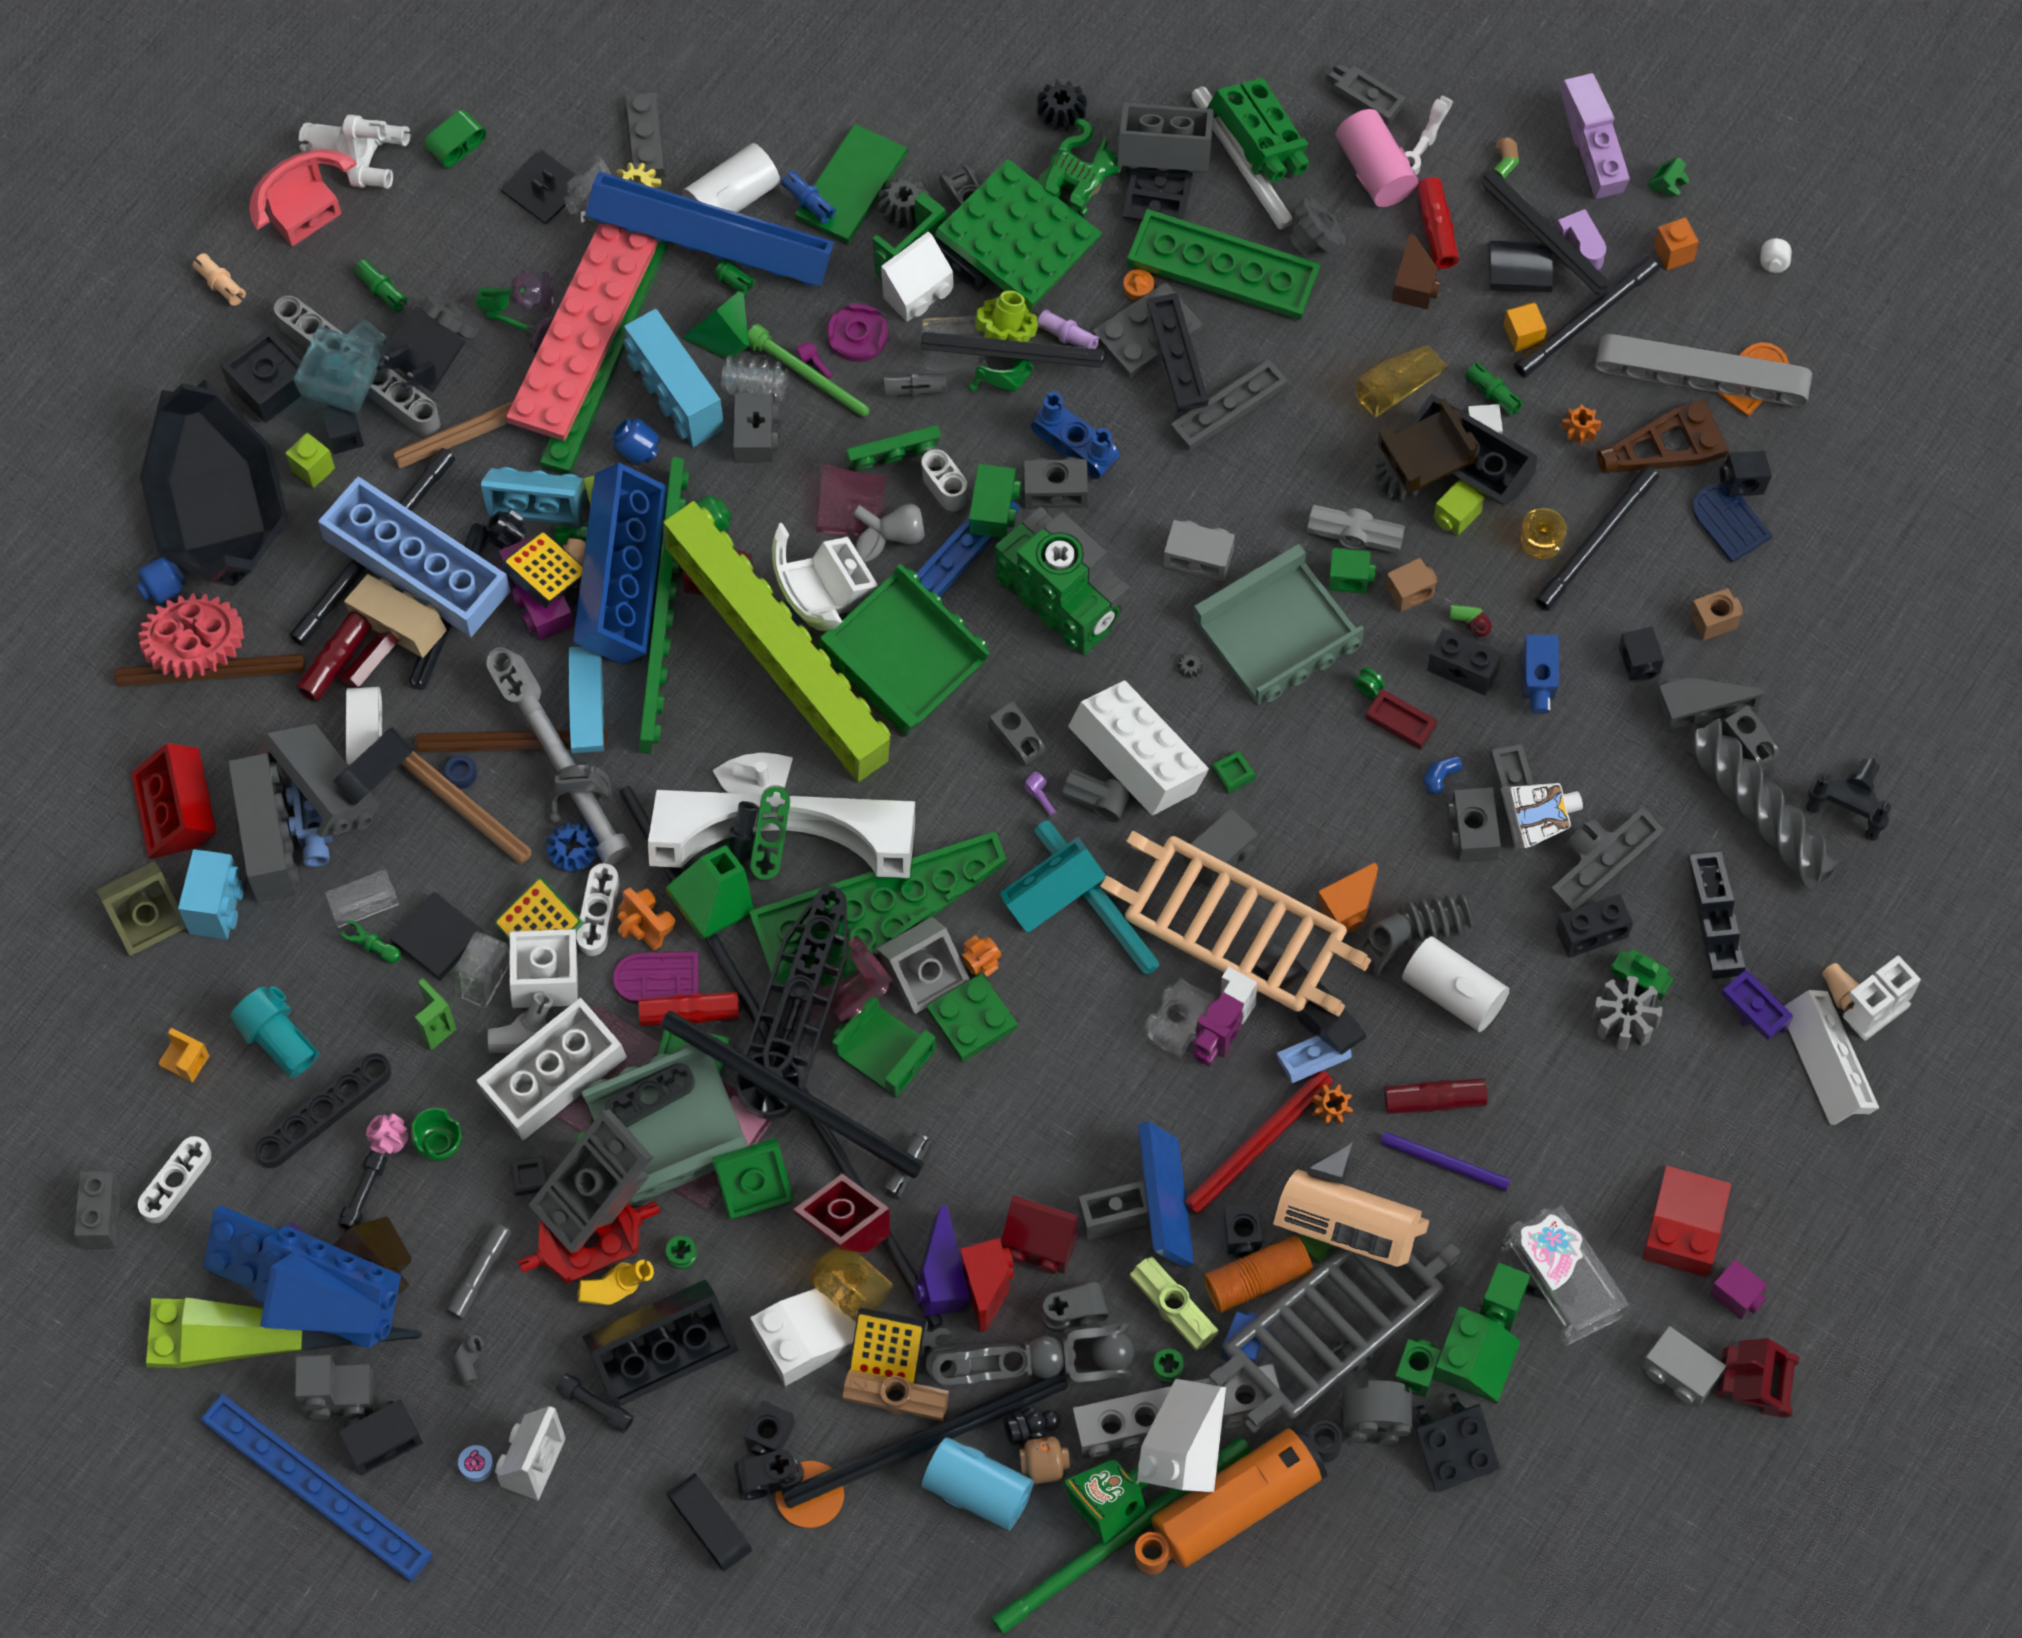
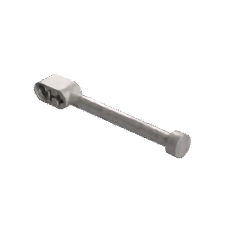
M505 648L492 650L486 660L488 671L504 698L519 705L557 772L565 767L576 765L538 701L541 695L540 686L523 657ZM509 658V666L503 671V663ZM590 791L569 792L599 842L596 852L602 862L613 865L626 858L632 852L631 845L624 834L615 833L593 793Z

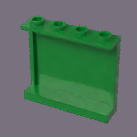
M901 564L896 567L894 573L843 619V622L832 631L828 630L823 634L816 646L818 650L822 649L827 654L831 663L906 737L980 668L990 654L985 641L978 635L973 636L965 628V623L956 613H950L943 606L941 598L934 591H928L920 583V578L910 568L905 569Z

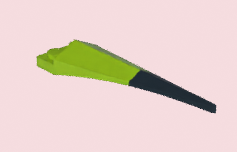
M187 1297L185 1299L151 1298L146 1366L153 1368H187L236 1359L354 1344L350 1340L338 1335L328 1334L324 1331L264 1328L260 1326L263 1308ZM391 1327L390 1334L379 1342L417 1339L422 1336V1333L417 1330Z

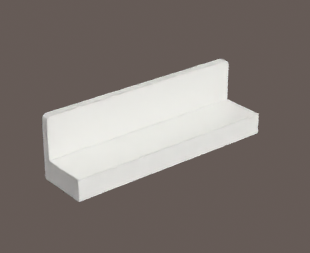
M1808 990L1786 1004L1784 1007L1793 1015L1788 1030L1829 1123L1836 1125L1852 1114H1871L1879 1109L1828 991Z

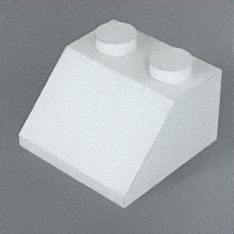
M929 232L881 266L883 298L906 322L915 316L919 317L924 314L932 303L947 297L952 288H954L953 271L934 237Z
M576 929L510 932V992L512 1008H528L536 992H543L540 1000L541 1003H543L546 993L549 994L554 1001L552 1007L571 1006L578 1000Z

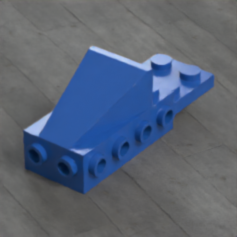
M222 1205L213 1210L203 1269L254 1290L253 1298L264 1303L260 1326L270 1329L324 1331L328 1334L338 1335L350 1340L358 1347H366L368 1349L380 1340H384L390 1334L401 1280L400 1274L285 1225L278 1230Z

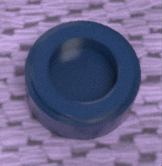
M457 755L446 762L444 775L458 789H464L475 782L477 769L471 758Z

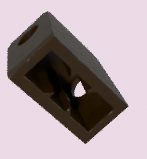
M387 1216L352 1226L333 1244L337 1248L400 1274L401 1280L398 1295L409 1287V1283L401 1274V1271L411 1263V1256Z

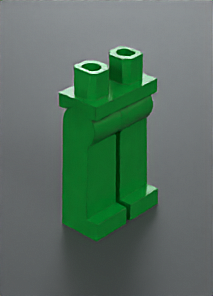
M1263 77L1243 82L1241 85L1236 84L1216 90L1207 109H1214L1213 118L1220 117L1243 148L1245 158L1252 164L1251 170L1255 176L1264 173L1269 181L1273 183L1284 178L1287 172L1285 167H1288L1294 176L1306 172L1310 162L1304 152L1309 144L1305 138L1300 139L1296 128Z

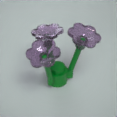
M522 270L519 276L513 278L511 287H481L476 297L477 307L479 310L487 312L486 317L488 319L499 320L526 332V335L531 337L530 347L537 354L552 323V319L545 317L542 322L537 323L535 326L532 324L527 326L500 314V312L507 308L509 303L508 296H513L514 301L520 303L523 309H531L533 304L540 302L543 309L549 311L554 303L553 280L549 277L547 271L542 272L541 277L538 278L533 276L530 270Z

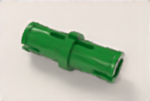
M363 259L356 264L362 270L360 271L357 267H354L353 273L369 287V291L373 296L380 297L393 312H399L404 308L400 301L407 304L408 298L392 284V280L388 275L381 274L367 259Z
M1476 362L1475 365L1473 364L1466 372L1465 378L1475 384L1484 393L1483 396L1488 401L1492 400L1499 404L1509 416L1512 417L1523 406L1524 401L1512 393L1505 386V382L1501 378H1496L1490 374L1479 362Z

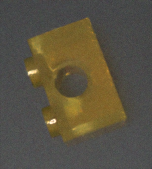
M837 1246L818 1261L809 1279V1282L819 1292L827 1296L844 1314L851 1317L855 1322L860 1307L877 1310L884 1304L893 1286V1283L857 1252L842 1250Z

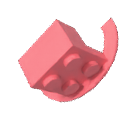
M317 149L296 154L278 163L262 177L254 188L249 207L252 223L258 230L271 220V223L287 242L294 246L341 215L338 199L322 181L318 164L333 165L347 172L356 166L357 162L339 151ZM266 207H267V210H268V214H269L270 220H269V218H268V216H267V214H266V212H265V208H266Z

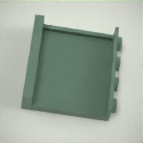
M1299 544L1194 606L1193 621L1257 706L1265 701L1272 702L1276 700L1285 689L1292 685H1301L1309 678L1310 674L1318 669L1325 670L1329 668L1336 658L1345 653L1347 655L1354 653L1363 642L1364 627L1361 625L1355 628L1305 563L1306 552Z

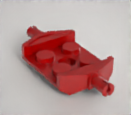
M656 1200L638 1209L636 1207L632 1208L631 1205L627 1204L611 1224L598 1227L593 1232V1234L598 1235L600 1238L595 1247L586 1248L582 1246L579 1251L571 1253L544 1222L540 1220L539 1250L530 1256L517 1260L523 1274L542 1265L543 1269L547 1267L561 1281L569 1284L639 1253L642 1220L660 1214L659 1206Z

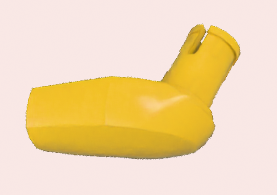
M645 1260L637 1261L632 1265L620 1263L608 1271L602 1279L580 1280L577 1302L606 1306L618 1302L634 1293L639 1283L649 1281L653 1277V1266L649 1261L645 1262Z

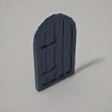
M1712 484L1702 488L1696 494L1693 502V514L1697 522L1731 563L1772 539L1773 535L1741 496L1728 497L1725 485Z

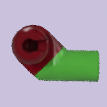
M1451 605L1450 620L1466 622L1476 636L1484 637L1491 632V621L1481 608Z

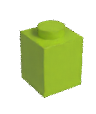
M306 433L285 453L291 472L313 489L335 469L330 450L309 433Z
M1459 480L1436 503L1434 519H1436L1437 524L1442 529L1451 531L1458 537L1482 512L1485 497Z

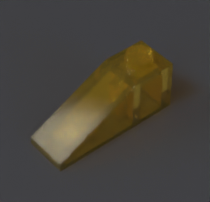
M1429 345L1422 346L1382 361L1358 377L1356 397L1376 418L1445 371L1448 365Z

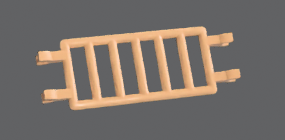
M1135 831L1131 832L1126 842L1133 849L1155 859L1138 892L1124 886L1109 876H1106L1100 886L1106 893L1130 904L1125 913V919L1128 922L1225 973L1228 966L1256 981L1258 992L1294 1011H1301L1309 1000L1335 1016L1340 1017L1345 1008V1005L1341 1003L1342 1001L1315 988L1332 957L1335 954L1363 971H1366L1372 961L1364 952L1342 942L1347 932L1343 924L1178 837H1169L1162 847ZM1177 851L1192 860L1157 921H1154L1141 914V911L1174 853ZM1205 866L1218 873L1219 876L1185 935L1182 936L1169 929L1168 926L1202 867ZM1230 881H1233L1247 890L1214 948L1210 951L1195 942ZM1258 895L1275 904L1240 966L1223 958ZM1288 910L1303 919L1268 981L1251 973L1284 913ZM1316 925L1331 934L1296 996L1279 988L1313 926Z

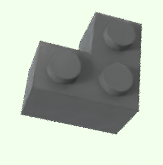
M331 1355L296 1357L295 1397L305 1416H310L312 1420H328L331 1415H344L348 1419L364 1417L365 1414L374 1413V1372L370 1364L335 1365Z

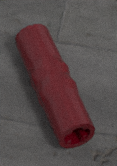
M350 612L334 635L326 641L323 649L316 655L314 662L296 685V690L306 699L317 703L335 677L342 672L345 664L351 660L354 651L372 628L371 624L361 615Z
M1485 1078L1455 1081L1440 1080L1437 1082L1425 1081L1418 1084L1385 1086L1384 1088L1387 1114L1420 1111L1429 1113L1436 1110L1448 1111L1456 1108L1487 1106Z

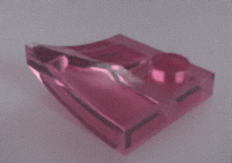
M823 464L817 532L861 535L869 526L853 516L859 505L879 519H882L886 476L859 473Z

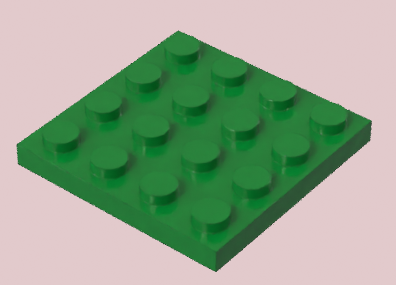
M1007 159L937 228L935 236L1004 291L1020 293L1025 299L1026 308L1031 310L1099 241L1102 232L1059 198L1044 190L1045 187Z

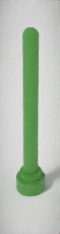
M755 324L748 331L749 348L754 351H766L859 416L866 417L869 415L870 409L867 405L771 340L772 337L768 335L769 331L759 324Z

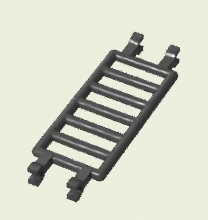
M1413 1205V1206L1411 1207V1208H1414V1209L1419 1210L1415 1205ZM1451 1243L1426 1267L1412 1253L1410 1254L1409 1262L1404 1265L1428 1288L1414 1300L1374 1259L1340 1248L1224 1345V1351L1231 1359L1209 1375L1210 1381L1207 1384L1225 1387L1243 1371L1268 1397L1263 1404L1253 1409L1246 1416L1248 1420L1244 1422V1426L1252 1434H1255L1279 1411L1289 1419L1296 1418L1444 1292V1286L1437 1278L1457 1263L1458 1260L1456 1258L1460 1256L1461 1251ZM1351 1256L1403 1308L1391 1320L1338 1268ZM1327 1276L1379 1328L1366 1341L1314 1288ZM1303 1296L1355 1349L1342 1361L1290 1309ZM1278 1317L1330 1369L1317 1382L1265 1329ZM1254 1337L1306 1390L1294 1402H1291L1241 1350Z

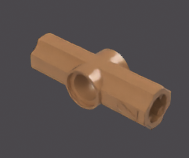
M849 1370L844 1384L842 1399L847 1402L881 1408L892 1415L904 1413L943 1421L947 1410L949 1391L910 1383L900 1376L886 1378ZM893 1390H900L905 1394L904 1398L900 1401H891L887 1398V1395Z

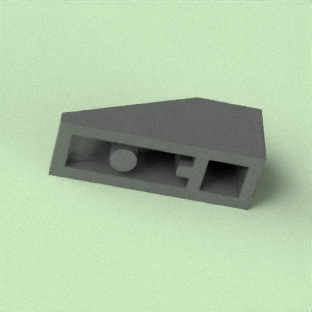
M1692 677L1681 680L1679 678H1671L1659 685L1655 700L1667 731L1672 732L1731 716L1747 705L1751 710L1759 708L1763 692L1761 688Z

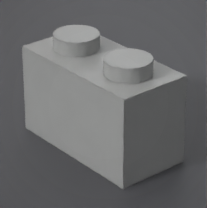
M1174 520L1164 551L1163 567L1224 582L1234 551L1235 535L1221 528L1210 529L1201 527L1192 521L1181 522Z
M1669 1326L1647 1355L1642 1368L1647 1370L1646 1374L1658 1384L1665 1383L1675 1390V1395L1686 1404L1693 1403L1700 1407L1722 1377L1726 1365Z

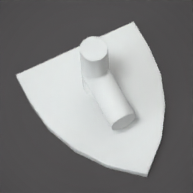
M771 753L746 754L728 760L714 769L713 773L727 793L762 795L763 791L772 785H779L785 788L793 757ZM774 792V795H780V793Z

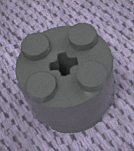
M1381 1380L1367 1381V1388L1357 1389V1383L1344 1387L1343 1430L1346 1434V1441L1360 1443L1365 1442L1367 1439H1379V1444L1396 1445L1399 1443V1437L1410 1435L1413 1430L1412 1389L1409 1387L1405 1390V1384Z

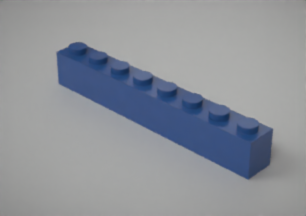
M600 171L593 182L585 216L593 218L594 221L601 224H614L622 227L625 231L644 233L661 242L670 241L680 244L688 250H701L710 253L718 259H731L740 262L741 265L748 268L757 267L767 270L778 277L787 276L797 279L802 284L808 286L822 285L834 246V242Z

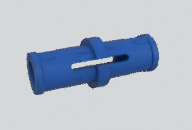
M789 171L788 175L791 177V180L785 175L781 185L798 199L797 202L802 208H808L823 224L829 222L826 215L833 218L836 209L819 195V191L814 185L809 186L796 171Z

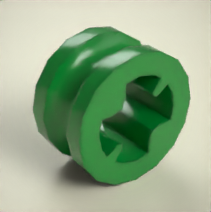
M1363 667L1360 670V676H1356L1353 679L1356 689L1369 698H1375L1378 695V690L1383 689L1385 686L1383 678L1368 667Z
M683 1235L670 1239L666 1246V1255L670 1265L677 1269H687L694 1264L697 1252L692 1239ZM682 1245L685 1246L686 1251L691 1250L690 1253L684 1254V1259H678L676 1253L672 1255Z
M1164 1349L1156 1354L1153 1371L1160 1381L1172 1383L1175 1379H1179L1182 1376L1184 1360L1178 1351ZM1166 1359H1172L1173 1365L1178 1368L1176 1370L1172 1368L1171 1373L1164 1372V1366L1159 1364L1161 1361L1165 1364Z

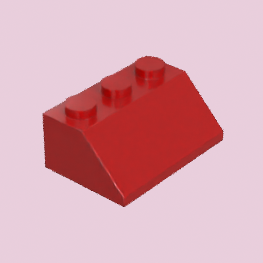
M166 743L131 772L148 858L154 859L199 848L217 833L199 748Z

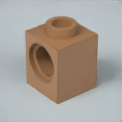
M1418 558L1387 573L1385 588L1399 611L1403 612L1434 597L1437 577L1434 570L1430 566L1426 567L1422 559Z
M1729 588L1693 600L1690 617L1702 641L1738 629L1741 615H1743L1739 599L1737 597L1733 598ZM1713 611H1720L1725 616H1717L1713 614Z

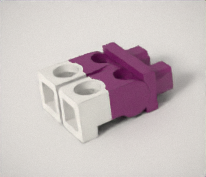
M1229 966L1222 976V989L1219 1000L1212 1002L1208 1006L1207 1016L1201 1014L1197 1020L1196 1038L1193 1041V1047L1195 1048L1193 1058L1208 1067L1211 1066L1217 1055L1225 1058L1230 1050V1043L1234 1040L1256 1005L1257 982Z

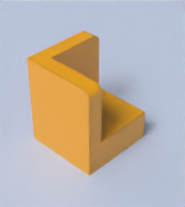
M170 1028L167 1034L171 1043L160 1059L159 1065L161 1068L193 1083L209 1058L208 1051L203 1043Z

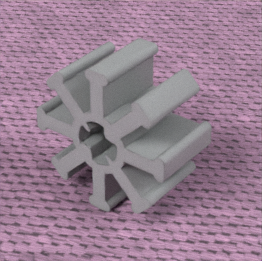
M1633 976L1627 977L1623 990L1624 995L1615 985V980L1607 982L1603 990L1602 999L1601 997L1596 999L1592 1015L1594 1020L1602 1018L1597 1030V1034L1602 1040H1605L1606 1036L1614 1030H1620L1616 1048L1627 1050L1631 1038L1630 1031L1640 1041V1046L1647 1044L1650 1041L1653 1028H1658L1663 1008L1661 1006L1653 1008L1658 994L1653 986H1649L1646 992L1639 997L1635 996L1634 993L1639 979ZM1628 1011L1632 1012L1633 1016H1629Z

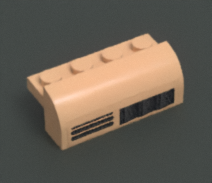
M1298 1169L1291 1175L1284 1187L1273 1225L1398 1267L1409 1262L1414 1239L1416 1236L1427 1232L1429 1220L1421 1217L1422 1211L1340 1183L1308 1175V1172Z

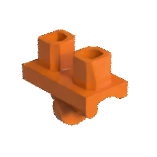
M631 887L624 890L622 893L623 901L617 908L619 912L617 918L622 922L618 928V933L623 938L633 935L637 940L643 939L655 951L662 946L664 937L673 930L676 922L675 918L669 911L664 910L657 915L652 912L651 909L655 907L656 900L648 888L636 893Z

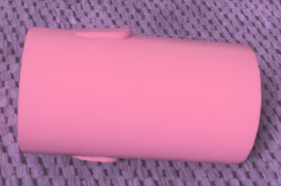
M1367 109L1351 115L1342 122L1335 133L1336 139L1356 171V178L1365 190L1368 191L1374 203L1378 207H1388L1408 197L1416 189L1418 177L1410 166L1403 148H1399L1380 114L1376 110Z

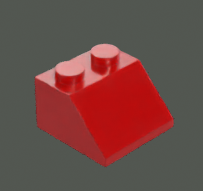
M1000 1238L960 1249L965 1280L980 1333L988 1330L1010 1291L1009 1279L1014 1278L1012 1269L1014 1264L1009 1247L1002 1248Z

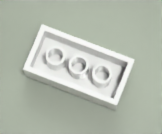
M1125 680L1081 701L1068 726L1152 816L1195 794L1209 770L1200 758Z
M579 998L476 1081L485 1097L524 1141L582 1094L581 1091L588 1089L589 1084L600 1080L625 1060L627 1056L622 1044L582 998Z

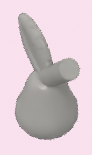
M914 504L902 505L882 519H879L861 505L853 513L854 517L869 526L858 538L855 548L864 563L875 559L881 553L886 540L914 545L922 541L925 536L920 508Z

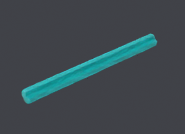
M1048 820L1039 823L1034 830L1036 836L1051 855L1067 845V842ZM1096 884L1082 894L1142 973L1149 975L1156 971L1160 965L1159 961L1100 885Z

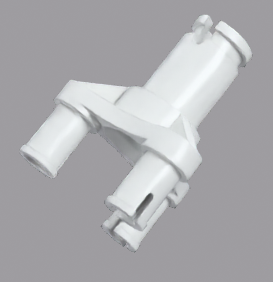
M348 114L342 127L304 123L299 132V141L305 140L309 143L301 144L299 147L302 152L328 149L346 154L357 162L356 166L347 171L351 186L364 188L368 185L389 189L393 182L392 171L390 169L369 167L371 158L376 148L383 143L406 146L409 143L410 134L404 132H409L410 129L407 126L387 125L385 121L362 119L361 116Z

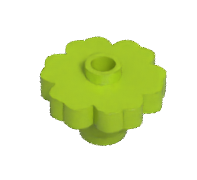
M1004 291L998 298L984 301L983 307L977 309L975 328L978 331L984 332V338L1029 342L1030 338L1036 335L1038 322L1037 316L1029 313V309L1026 308L1024 302L1025 299L1020 293Z

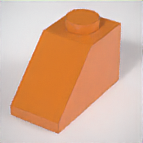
M1374 862L1318 891L1317 905L1322 913L1343 924L1347 929V933L1357 930L1365 921L1377 879V864Z

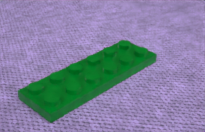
M1147 209L1127 258V265L1298 320L1302 319L1321 266L1319 263Z

